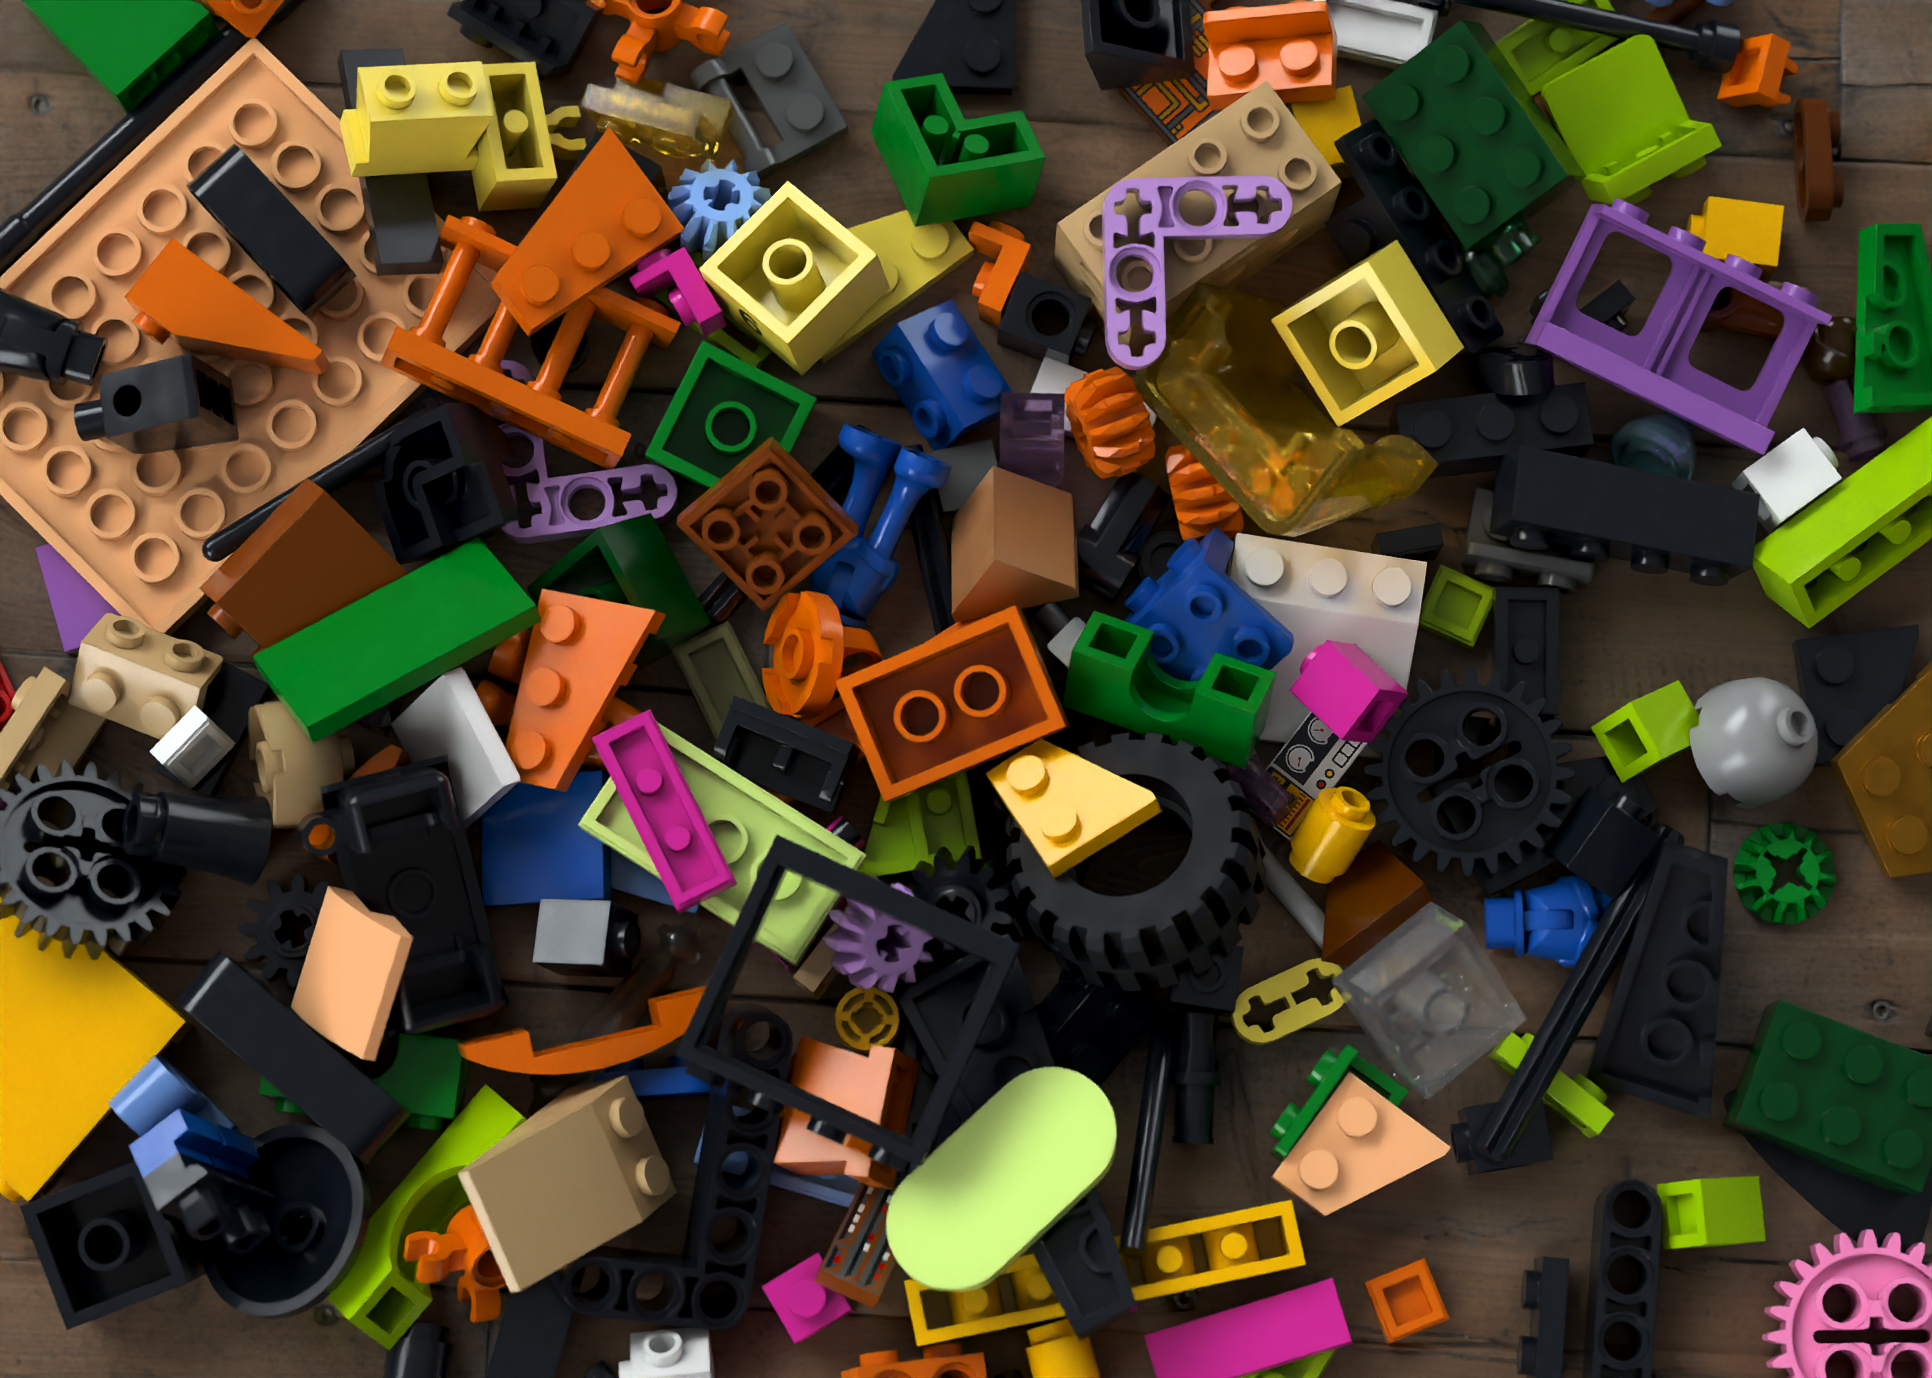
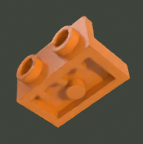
M1296 0L1287 4L1249 8L1234 6L1226 10L1208 11L1203 14V28L1209 43L1207 98L1211 110L1227 108L1266 80L1284 104L1336 99L1337 34L1326 1Z

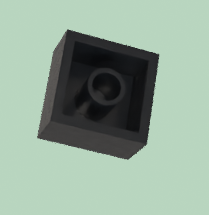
M136 1161L20 1206L66 1330L187 1284L206 1274L194 1238L188 1235L181 1219L157 1211Z

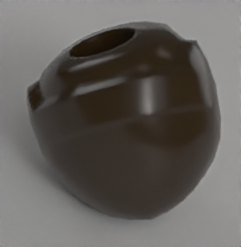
M1835 316L1831 318L1828 325L1817 324L1801 356L1803 368L1813 382L1824 385L1845 380L1855 375L1856 318Z

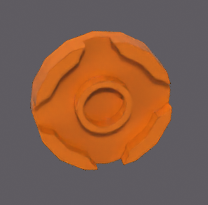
M801 591V594L789 592L783 595L773 609L765 631L763 644L774 645L773 669L762 668V682L767 701L775 712L785 716L810 720L822 714L833 699L835 691H838L835 683L836 680L884 661L874 636L869 631L842 625L838 607L829 595L814 591ZM861 652L867 653V656L860 663L850 667H842L843 659L849 655Z

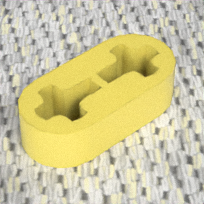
M1322 958L1307 960L1249 987L1236 999L1235 1012L1231 1016L1234 1031L1249 1044L1261 1046L1273 1043L1329 1017L1342 1007L1348 996L1349 984L1345 972L1338 964L1321 961ZM1316 971L1320 979L1331 977L1334 980L1336 987L1328 993L1330 1001L1328 1005L1322 1006L1317 998H1310L1296 1005L1292 994L1303 990L1309 984L1307 976L1309 972ZM1258 998L1263 1006H1268L1283 999L1287 1009L1276 1014L1270 1020L1272 1030L1263 1033L1259 1025L1247 1027L1244 1023L1243 1017L1251 1010L1249 1000Z

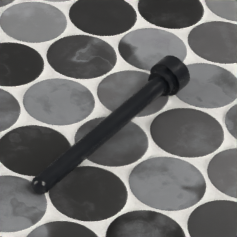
M1451 0L1457 4L1625 40L1637 34L1648 35L1653 38L1657 47L1688 53L1689 59L1697 61L1700 69L1723 74L1731 70L1740 44V29L1738 25L1717 20H1710L1706 25L1698 23L1695 28H1689L1564 0Z
M429 388L427 390L429 396L420 401L421 409L312 474L308 479L324 489L328 494H331L383 462L390 446V442L386 437L400 425L443 404L462 402ZM303 481L206 539L202 545L204 557L211 562H218L234 553Z

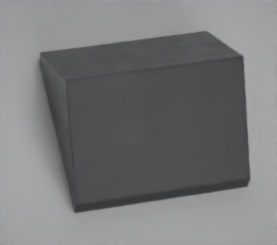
M1081 0L1085 57L1101 91L1186 79L1195 74L1189 0Z

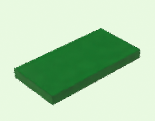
M476 537L253 655V659L261 676L313 744L537 624L541 619L535 603L482 540Z

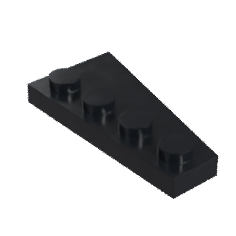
M1664 839L1586 1070V1078L1594 1084L1709 1120L1711 1117L1728 869L1727 858Z

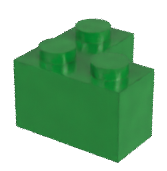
M942 73L884 82L871 134L915 227L1030 206L1046 157L1022 110L965 120Z

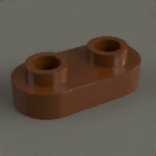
M1798 98L1794 108L1793 147L1796 199L1801 221H1829L1832 209L1841 208L1843 204V175L1841 170H1833L1832 148L1838 147L1840 139V118L1837 110H1829L1825 98Z

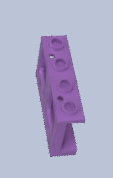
M1615 198L1611 207L1605 204H1592L1525 343L1549 353L1575 368L1748 452L1764 455L1775 434L1774 431L1766 427L1817 324L1828 325L1832 315L1815 308L1819 297L1799 286L1784 282L1781 290L1760 281L1759 278L1763 270L1742 258L1728 254L1725 261L1722 262L1703 253L1702 251L1707 242L1685 230L1671 226L1667 235L1646 225L1650 214L1628 202ZM1612 232H1620L1665 254L1672 263L1671 272L1643 329L1635 336H1628L1581 313L1576 306L1577 295L1605 238ZM1724 287H1732L1781 312L1784 319L1783 327L1752 388L1741 391L1694 368L1688 358L1689 351L1717 294Z

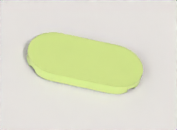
M1043 1067L1027 1071L1015 1077L1000 1089L924 1160L922 1166L918 1165L900 1183L893 1194L887 1211L886 1232L892 1253L902 1269L913 1280L926 1288L950 1292L979 1289L1001 1275L1092 1190L1110 1169L1116 1150L1117 1128L1112 1106L1104 1092L1086 1076L1060 1067Z

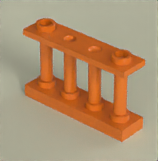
M448 214L439 235L441 246L453 251L419 326L411 327L409 331L396 326L380 365L462 403L472 404L488 415L608 470L614 469L632 435L619 428L620 422L616 418L647 348L651 343L667 350L681 323L670 318L669 311L655 301L642 297H637L633 301L603 287L566 311L536 380L528 381L526 385L503 375L504 369L500 366L518 327V322L502 301L477 354H470L466 358L444 348L446 343L442 336L476 262L499 272L518 247L496 237L495 229L479 219L464 216L460 220ZM593 316L627 333L594 407L586 408L583 412L561 402L562 395L558 391Z

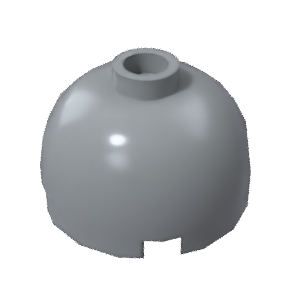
M1764 677L1729 681L1711 688L1697 700L1694 710L1702 709L1699 714V725L1690 729V745L1696 767L1708 787L1718 796L1728 793L1735 800L1741 801L1734 806L1743 809L1761 807L1788 796L1806 781L1818 757V732L1813 715L1804 700L1788 685Z

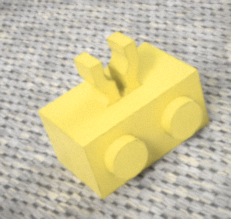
M535 62L482 64L495 116L476 143L479 159L475 169L471 170L479 212L539 208L558 178L554 157L561 160H578L586 147L585 138L569 140L560 133L553 134L555 129L559 127H575L581 117L579 106L560 107L552 113L545 115Z

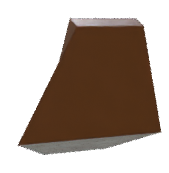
M1379 840L1356 856L1345 874L1336 876L1332 882L1327 883L1321 961L1406 981L1457 942L1425 883Z

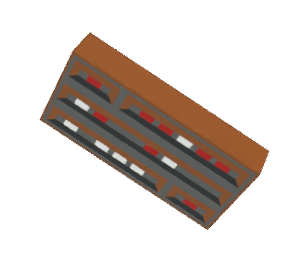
M861 1182L815 1279L816 1283L871 1308H876L898 1262L892 1253L886 1232L888 1207L898 1185L895 1184L894 1189L890 1190L870 1187Z

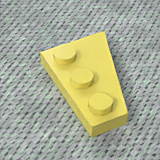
M908 210L847 229L877 253L890 289L820 358L823 364L974 256V248L952 220L915 227Z

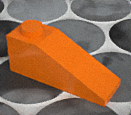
M173 237L124 296L137 313L132 323L160 345H163L169 337L185 350L324 375L331 367L322 349Z

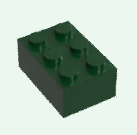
M1460 20L1362 95L1368 107L1466 250L1489 249L1586 177L1580 165L1481 23Z
M1779 999L1765 1006L1723 1127L1902 1196L1922 1193L1932 1165V1057Z

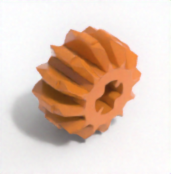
M1118 366L1106 370L1100 368L1084 374V378L1072 382L1070 387L1066 388L1064 396L1067 406L1065 414L1069 419L1070 432L1077 443V450L1082 453L1086 466L1102 480L1115 475L1121 477L1136 471V468L1154 458L1156 449L1154 443L1155 432L1150 423V413L1146 410L1143 402V394L1137 391L1134 379Z
M1219 436L1207 439L1197 437L1184 440V444L1168 447L1165 463L1182 539L1186 541L1193 537L1199 542L1215 527L1220 529L1228 538L1236 537L1237 533H1241L1244 521L1227 444Z

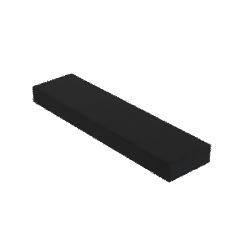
M355 49L340 51L337 63L346 110L356 109L357 67L405 65L402 49ZM427 174L359 177L377 276L440 274L444 261Z

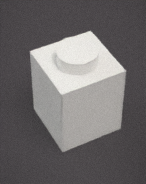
M1803 427L1742 471L1732 483V486L1736 490L1760 494L1757 519L1767 532L1771 534L1830 491L1842 477L1836 470L1839 467V463L1831 448L1819 437L1812 439Z

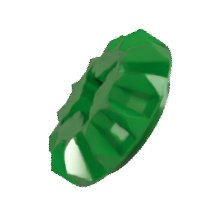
M1794 822L1766 824L1751 833L1743 841L1736 853L1733 863V881L1736 892L1743 904L1753 914L1765 921L1783 925L1803 922L1816 915L1828 904V900L1838 880L1835 875L1833 862L1834 853L1826 847L1820 839L1818 832L1808 830ZM1799 852L1802 856L1798 860L1799 865L1795 873L1802 880L1801 884L1807 889L1801 885L1798 887L1789 882L1783 887L1776 889L1772 894L1768 892L1774 884L1772 880L1777 872L1770 865L1771 861L1763 855H1766L1769 859L1774 858L1779 862H1784Z

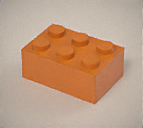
M1016 605L835 681L884 802H895L1029 746L1039 739L1048 738L1071 728L1023 610Z

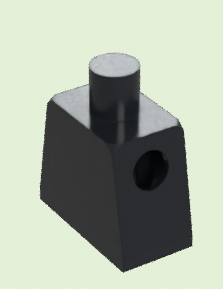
M192 354L103 374L99 379L101 399L78 403L74 408L76 429L83 441L107 437L108 440L134 454H148L239 440L231 378Z

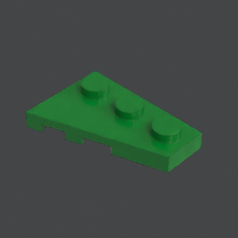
M1876 223L1859 231L1854 414L1932 411V273L1921 223Z

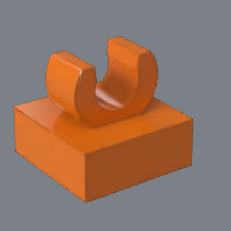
M1773 33L1740 40L1736 60L1731 70L1723 74L1717 100L1733 108L1757 104L1766 108L1790 104L1791 97L1780 92L1779 88L1782 77L1796 75L1799 67L1790 58H1787L1791 42Z

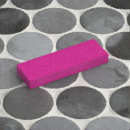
M649 709L592 737L678 913L680 914L738 885L651 710Z
M1333 1278L1144 1335L1156 1378H1242L1353 1344Z

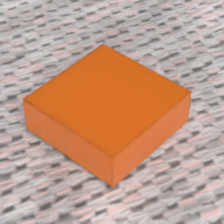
M1425 1258L1363 1283L1387 1344L1450 1319Z

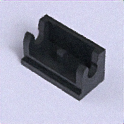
M734 695L729 706V712L717 738L712 757L753 783L835 815L861 749L850 741Z

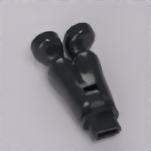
M0 288V371L32 379L53 381L60 385H64L70 379L92 386L96 381L107 349V338L84 331V325L81 321L69 319L53 310L20 298Z

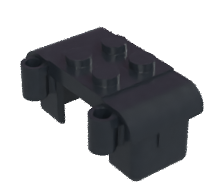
M448 754L321 786L320 793L324 810L306 815L301 819L297 827L298 840L308 852L321 857L335 853L344 889L353 891L370 912L394 916L413 937L383 1033L384 1038L398 1035L400 1032L417 1035L494 1014L502 1006L509 1004L491 942L493 939L463 819L459 814L448 766ZM318 824L328 825V839L319 845L311 844L309 842L310 830Z

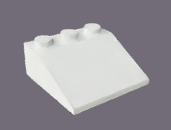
M1242 533L1236 534L1235 544L1230 556L1228 576L1294 636L1291 652L1270 670L1276 673L1265 728L1258 741L1285 745L1311 712L1289 690L1301 675L1300 666L1305 657L1327 640L1356 644L1407 691L1419 624L1427 562ZM1399 708L1396 709L1391 718L1400 719L1402 712ZM1382 728L1373 740H1388L1390 733ZM1368 744L1359 754L1360 757L1379 760L1383 758V755L1369 748Z

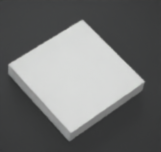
M462 666L442 674L391 723L405 752L409 755L411 763L448 754L450 777L459 814L462 816L465 829L521 780L517 769Z

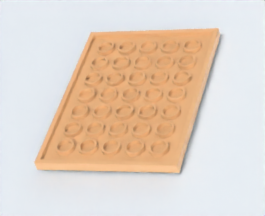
M255 37L251 38L0 277V288L53 310L69 319L81 321L84 325V331L105 337L108 340L98 376L92 386L70 379L64 385H60L53 381L32 379L0 371V495L121 616L134 618L144 626L169 636L209 599L199 588L231 556L229 555L218 562L207 560L202 553V545L206 539L378 435L428 387L380 365L396 326L407 331L411 327L419 326L453 251L441 246L444 262L440 274L377 276L359 177L351 176L339 124L340 120ZM233 144L237 145L338 252L356 275L350 283L310 318H307L205 210L186 186ZM434 212L438 235H440L445 222ZM173 237L322 349L331 367L324 375L185 350L169 337L163 345H160L132 323L137 313L124 296ZM476 262L442 336L446 343L444 348L461 355L489 328L501 302V299L490 286L497 274L496 271ZM192 354L232 380L239 440L148 454H134L108 440L107 437L83 441L76 429L74 420L75 405L101 399L99 379L103 374Z

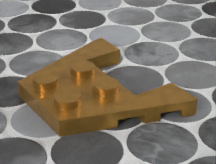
M1932 661L1916 676L1917 680L1892 704H1887L1830 760L1882 875L1890 878L1932 872Z

